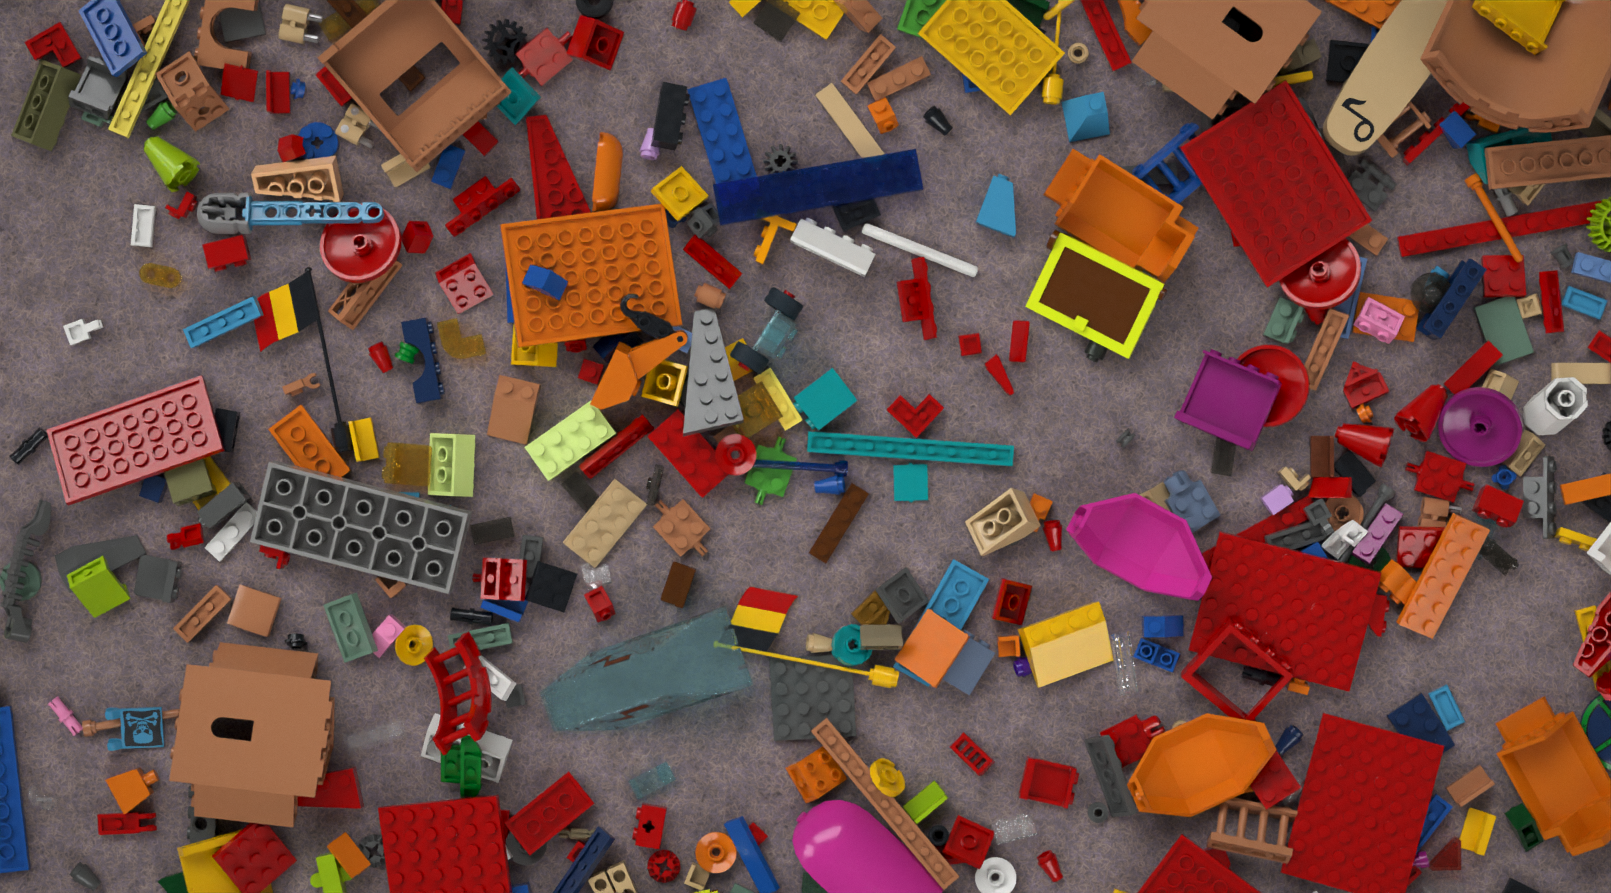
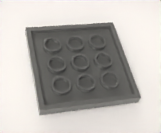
M833 655L796 657L852 668V666L839 662ZM769 658L774 741L814 739L816 737L811 730L826 717L843 737L856 736L852 672L780 658Z

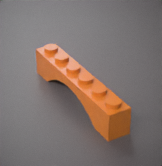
M1117 0L1124 20V31L1140 46L1152 33L1150 28L1136 19L1141 12L1139 7L1142 4L1138 0Z

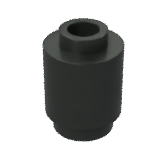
M1089 340L1084 353L1088 354L1087 359L1098 363V360L1103 361L1108 348Z

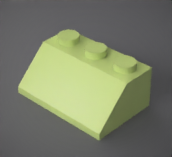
M430 433L428 495L473 497L475 435Z

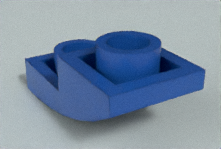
M1141 638L1133 657L1174 673L1181 654Z

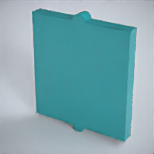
M909 463L908 465H893L894 501H909L912 503L915 500H928L927 464L912 465V463Z

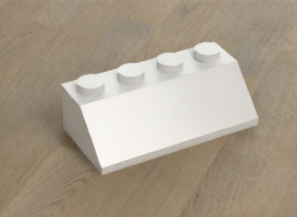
M810 218L800 219L790 239L791 243L858 275L866 276L875 257V254L872 253L873 248L864 244L861 247L853 244L854 239L845 235L841 238L835 235V230L826 226L822 229L816 226L817 222Z
M435 713L426 733L421 756L441 763V751L436 747L432 739L436 734L440 721V715ZM464 723L457 726L456 731L464 728ZM486 731L483 737L476 741L482 750V778L499 783L513 740ZM461 738L454 741L452 745H461Z

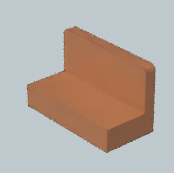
M1478 765L1445 788L1454 802L1462 807L1495 785V783L1488 777L1481 765Z

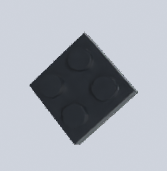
M538 561L525 600L564 613L577 573Z

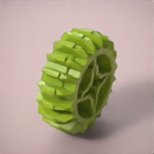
M1608 197V199H1601V203L1595 204L1596 210H1590L1592 217L1587 218L1590 221V225L1586 226L1587 229L1591 230L1588 234L1589 237L1593 238L1591 242L1597 244V248L1605 252H1611V214L1607 216L1611 211V197Z

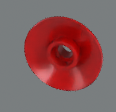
M740 434L728 435L716 447L715 459L717 465L722 471L730 475L745 474L755 464L756 448L746 436ZM733 451L739 453L737 459L732 458L731 454Z

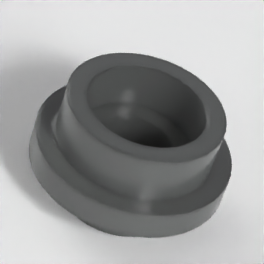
M1101 802L1092 803L1088 808V817L1095 823H1101L1108 817V808ZM1096 809L1102 810L1100 816H1095L1094 812Z

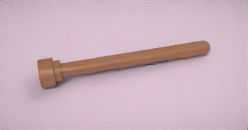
M180 709L162 711L163 720L179 717ZM120 719L98 723L92 720L82 721L85 737L94 736V733H98L100 730L121 727Z

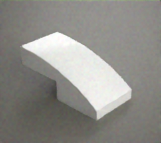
M1351 520L1336 530L1321 546L1339 559L1350 545L1355 547L1368 531L1356 521Z

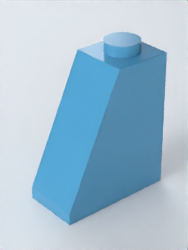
M998 174L997 177H992L975 223L1014 238L1016 223L1013 183L1009 182V177Z

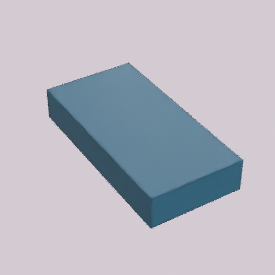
M1568 286L1561 305L1600 320L1608 300Z
M1448 685L1428 693L1446 731L1465 722Z

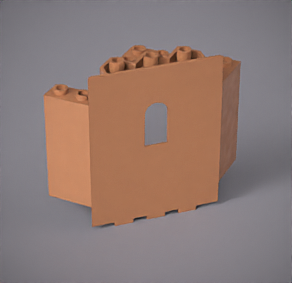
M1144 0L1139 7L1141 12L1136 19L1150 28L1152 33L1132 62L1208 117L1214 119L1217 113L1222 115L1228 105L1225 104L1227 99L1233 100L1238 92L1254 104H1256L1265 90L1269 92L1276 83L1273 80L1282 67L1286 69L1293 60L1290 55L1298 44L1303 46L1309 37L1306 33L1322 11L1306 0ZM1232 7L1261 27L1263 35L1259 41H1247L1222 23Z
M220 642L218 649L213 652V663L210 662L209 667L186 665L183 689H180L179 701H181L179 718H176L175 730H177L175 745L171 748L170 754L172 765L169 781L191 783V791H194L191 799V807H194V816L294 827L297 817L298 796L315 798L317 784L323 785L334 748L335 698L330 697L331 681L315 679L318 671V653ZM222 717L254 721L251 741L216 737L212 732V724L216 719Z

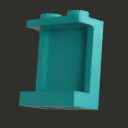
M831 368L796 395L793 405L799 413L804 411L808 417L805 421L812 430L817 428L819 431L858 400L836 371Z

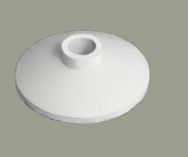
M991 857L984 860L980 869L977 868L975 882L981 893H1010L1016 884V872L1007 860L1000 857ZM994 873L999 874V879L996 881L991 878Z

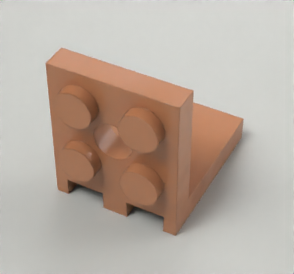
M190 51L155 73L174 108L195 132L229 110L225 101L209 84ZM186 75L183 81L178 82L181 76Z

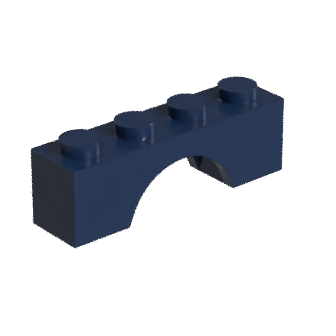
M420 318L401 322L405 343L418 347L425 358L424 372L419 379L413 382L416 403L443 399L442 395L445 394L443 382H439L438 374H441L440 363L436 362L434 355L438 354L436 342H432L431 334L434 333L432 321L428 322V318Z

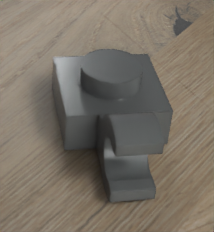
M1322 498L1303 508L1312 526L1319 524V528L1324 536L1334 532L1327 520L1332 515Z

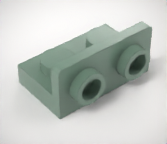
M1279 297L1263 335L1285 345L1289 341L1293 342L1297 331L1294 330L1297 322L1301 323L1305 315L1303 307Z

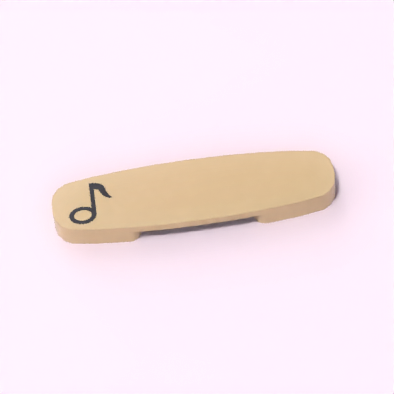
M1401 0L1360 58L1349 78L1345 81L1324 121L1323 134L1326 141L1332 147L1346 155L1356 156L1363 153L1384 133L1431 74L1420 58L1448 0Z

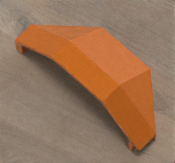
M1206 713L1153 737L1127 786L1139 812L1192 817L1243 794L1275 753L1276 747L1265 724L1262 722Z

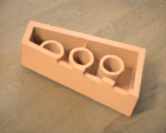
M336 156L257 165L251 173L254 190L257 194L293 196V198L307 197L321 201L323 199L333 200V202H341L344 195Z

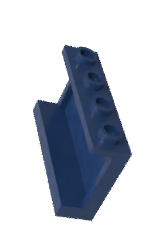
M1468 259L1467 262L1461 260L1449 277V281L1443 286L1416 326V330L1431 340L1441 339L1487 269L1473 259Z

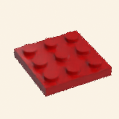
M249 823L212 855V858L241 893H260L297 861L270 826L259 823Z

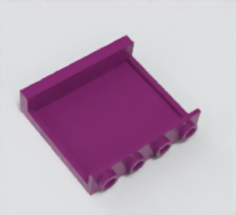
M1211 349L1210 352L1203 350L1205 354L1182 408L1180 411L1177 410L1174 418L1253 452L1282 383L1278 380L1279 377L1267 372L1264 375L1259 373V368L1250 364L1247 367L1240 365L1241 361L1233 357L1225 359L1221 357L1222 353Z

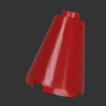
M1439 384L1430 385L1396 413L1394 417L1395 423L1402 431H1405V429L1411 432L1410 437L1426 442L1431 437L1448 398L1447 390Z
M1343 423L1342 427L1338 426L1335 438H1338L1337 443L1377 467L1382 468L1391 444L1390 438L1393 437L1395 429L1391 427Z

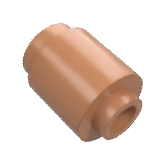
M704 283L703 286L698 285L694 296L697 297L696 302L713 309L715 307L720 309L726 294L721 289Z

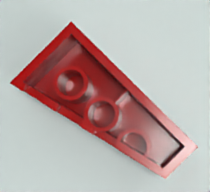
M356 766L326 772L323 785L317 784L315 798L298 796V806L363 808L364 803Z

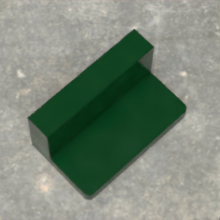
M1006 0L1037 27L1040 26L1043 15L1050 4L1046 0Z

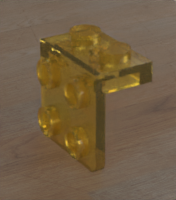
M388 442L383 452V457L386 458V467L383 466L382 468L384 483L428 486L430 483L432 447L429 445Z

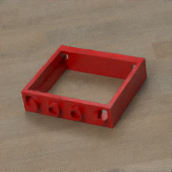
M1230 618L1181 672V678L1229 717L1253 721L1293 678L1294 670L1287 660L1284 659L1282 661L1277 657V653L1270 646L1265 647L1256 634L1248 633L1242 623ZM1230 633L1234 634L1283 675L1247 714L1195 672Z

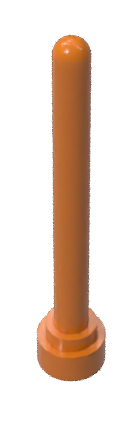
M1477 173L1471 175L1464 180L1467 187L1471 188L1472 191L1475 190L1516 262H1521L1523 256L1482 187V179Z

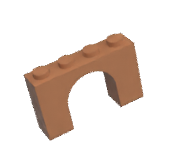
M205 0L204 7H201L200 10L202 27H199L197 32V39L200 40L199 48L195 49L194 54L198 65L224 69V64L227 63L235 66L242 65L244 68L250 69L252 52L232 49L222 45L215 36L214 23L219 13L227 8L257 11L259 0Z

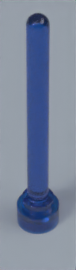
M756 459L753 465L754 468L833 472L838 477H847L848 461L846 460L827 464Z

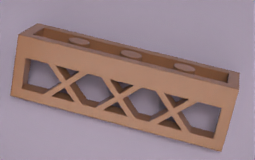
M396 260L385 274L372 281L364 283L349 282L328 312L341 323L354 330L402 267V264ZM356 288V293L350 297L351 292ZM344 305L340 314L336 313L340 306Z

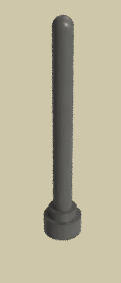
M1383 483L1378 489L1377 500L1361 523V526L1366 530L1385 501H1388L1390 498L1392 499L1396 491ZM1350 545L1338 561L1346 563L1355 547Z

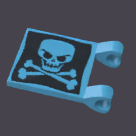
M109 707L106 709L105 718L107 720L120 718L122 739L110 738L107 743L109 751L126 748L164 747L162 707L121 709Z

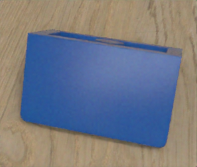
M484 599L480 608L516 622H521L528 601Z

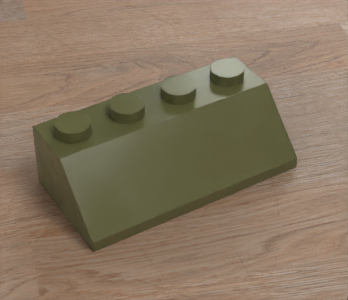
M40 60L11 136L52 152L53 147L57 143L60 129L64 125L68 108H70L68 96L71 90L75 91L81 74Z

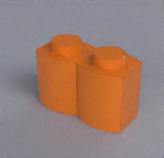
M1391 559L1381 570L1382 574L1378 587L1385 593L1389 591V598L1397 605L1399 603L1405 605L1417 582L1403 567Z

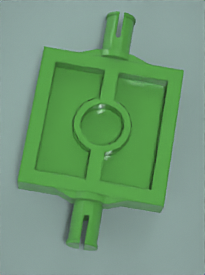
M778 436L774 448L757 445L755 464L748 471L744 481L745 484L753 486L758 490L755 503L759 502V504L763 505L766 493L784 496L797 458L789 456L782 451L786 440Z

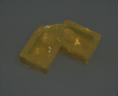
M458 318L437 322L441 344L450 356L458 359H467L486 354L483 335L478 334L462 338Z

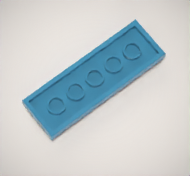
M953 559L917 624L927 609H932L934 613L961 630L989 579ZM895 661L894 668L922 684L930 686L925 680Z

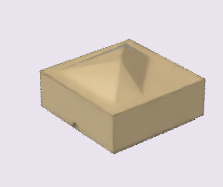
M1537 293L1516 299L1522 319L1543 313Z

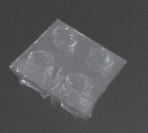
M1031 813L1019 814L1013 818L999 819L991 823L997 845L1038 835Z

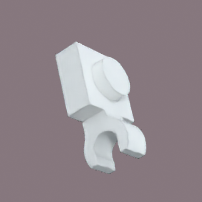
M84 319L63 326L70 345L91 339L89 332L104 328L101 320H95L86 324Z

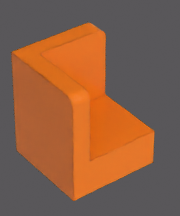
M1018 635L997 636L998 657L1020 656Z

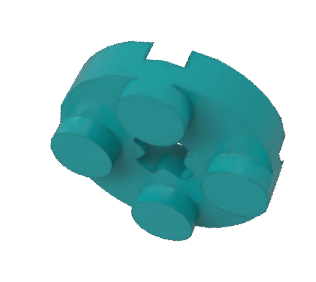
M850 624L844 626L832 638V655L844 665H860L869 659L873 650H860V625ZM853 640L857 648L851 650L848 643Z

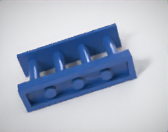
M1192 122L1182 126L1179 134L1144 164L1137 165L1132 170V175L1163 194L1147 174L1157 165L1174 186L1173 191L1165 196L1178 204L1182 202L1202 183L1179 148V145L1187 138L1191 140L1196 137L1194 132L1200 127ZM1171 152L1189 172V177L1184 182L1179 181L1163 161Z

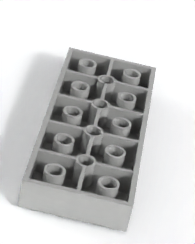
M273 460L268 463L250 542L449 594L454 590L472 511Z

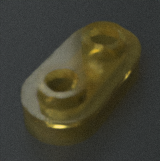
M153 263L144 264L139 271L143 282L166 288L177 287L182 279L177 269ZM153 270L154 276L150 278L148 271ZM170 274H173L175 277L174 281L172 282L168 281V276Z

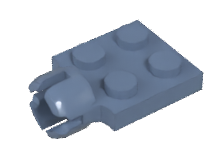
M1185 470L1177 471L1172 474V477L1168 476L1164 480V484L1170 493L1169 498L1165 500L1170 512L1187 521L1192 533L1220 516L1201 480L1191 481Z

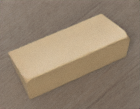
M1525 430L1522 433L1516 451L1501 463L1521 477L1544 448L1545 444L1535 434Z

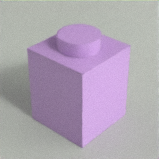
M1279 484L1261 496L1260 499L1270 514L1275 515L1294 501L1292 499L1294 494L1287 485Z

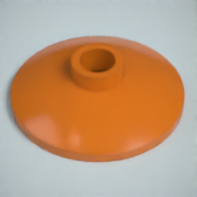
M711 832L704 835L697 843L695 850L698 864L710 873H722L728 870L735 862L737 854L732 839L721 832ZM714 848H718L720 850V854L714 855L712 853V850Z

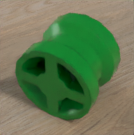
M400 342L399 352H396L394 357L414 364V356L420 349Z

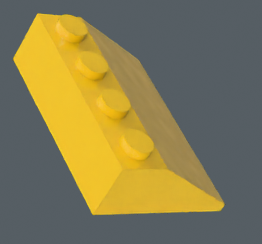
M1099 601L1088 603L1017 629L1037 688L1113 661L1107 624Z

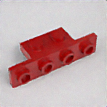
M484 176L452 199L461 214L445 224L446 228L453 237H456L475 222L481 220L489 212L498 208L503 202L512 198L521 189L513 178L508 179L495 189L489 179Z
M918 257L911 260L914 279L898 281L896 283L902 321L921 320L923 339L929 340L937 338V325L934 321V305L931 302L930 295L931 285L928 282L927 276L928 266L925 262V257Z

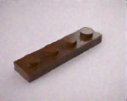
M853 483L850 484L810 549L809 554L825 564L827 563L869 493Z

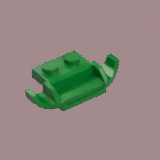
M470 735L461 738V745H452L444 756L441 753V782L460 783L461 798L476 797L482 787V750L476 741L474 742Z

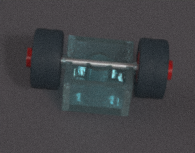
M775 287L770 289L764 301L775 309V313L754 346L750 348L742 342L738 341L730 356L739 361L738 366L746 371L751 369L761 374L769 360L756 352L758 350L773 360H776L777 357L779 359L782 358L787 350L784 347L788 340L792 342L798 330L795 329L797 324L782 316L781 313L795 320L803 308V305L794 299L795 296L786 290L782 292Z

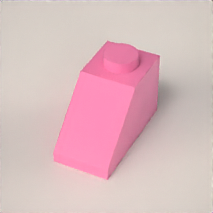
M393 614L389 615L372 634L378 651L373 653L378 658L387 651L406 627Z

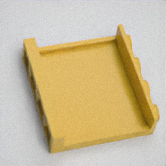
M1475 0L1472 8L1481 16L1491 21L1497 28L1508 34L1511 39L1520 43L1527 51L1536 55L1547 49L1548 46L1544 41L1565 0Z

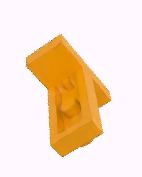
M758 209L755 218L770 223L769 227L765 225L761 237L764 238L761 246L757 245L753 255L757 257L755 261L763 265L778 227L794 233L797 224Z

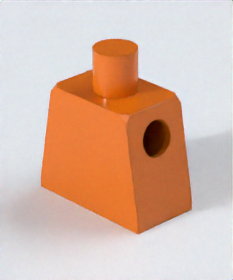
M141 767L110 777L105 781L123 814H126L154 793L151 784L160 779L154 769L144 774Z

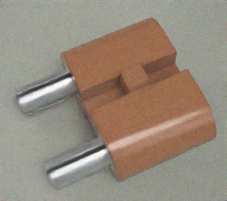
M1423 497L1417 527H1446L1445 520L1448 512L1461 514L1462 508L1449 505L1447 500Z

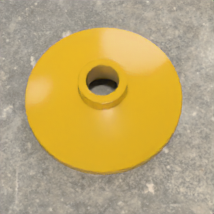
M421 625L405 627L395 643V651L398 658L403 663L411 666L423 663L425 661L424 657L433 648V639L430 632Z

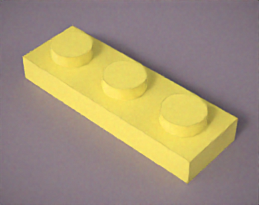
M771 367L753 378L785 431L802 421L801 416Z

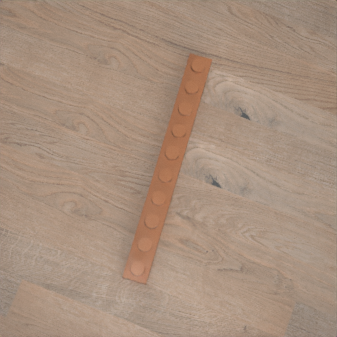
M826 717L811 730L813 735L942 889H946L960 876L895 798L883 794L875 786L870 776L869 767Z

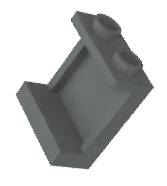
M88 56L85 71L75 91L71 90L68 96L69 105L109 120L128 80L127 70L118 77L112 76L104 59Z

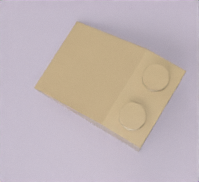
M1014 488L1007 490L965 521L981 556L1016 542L1041 526L1025 492Z

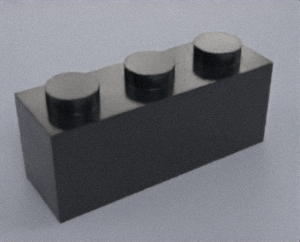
M668 82L662 83L651 146L675 151L677 145H681L683 133L680 132V127L685 125L686 113H683L684 106H688L690 94L686 93L687 86Z

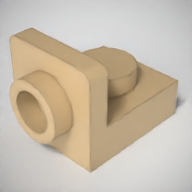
M1282 467L1277 472L1293 491L1298 489L1302 491L1310 484L1308 482L1311 478L1309 474H1306L1298 481L1296 479L1298 475L1291 467L1289 469Z

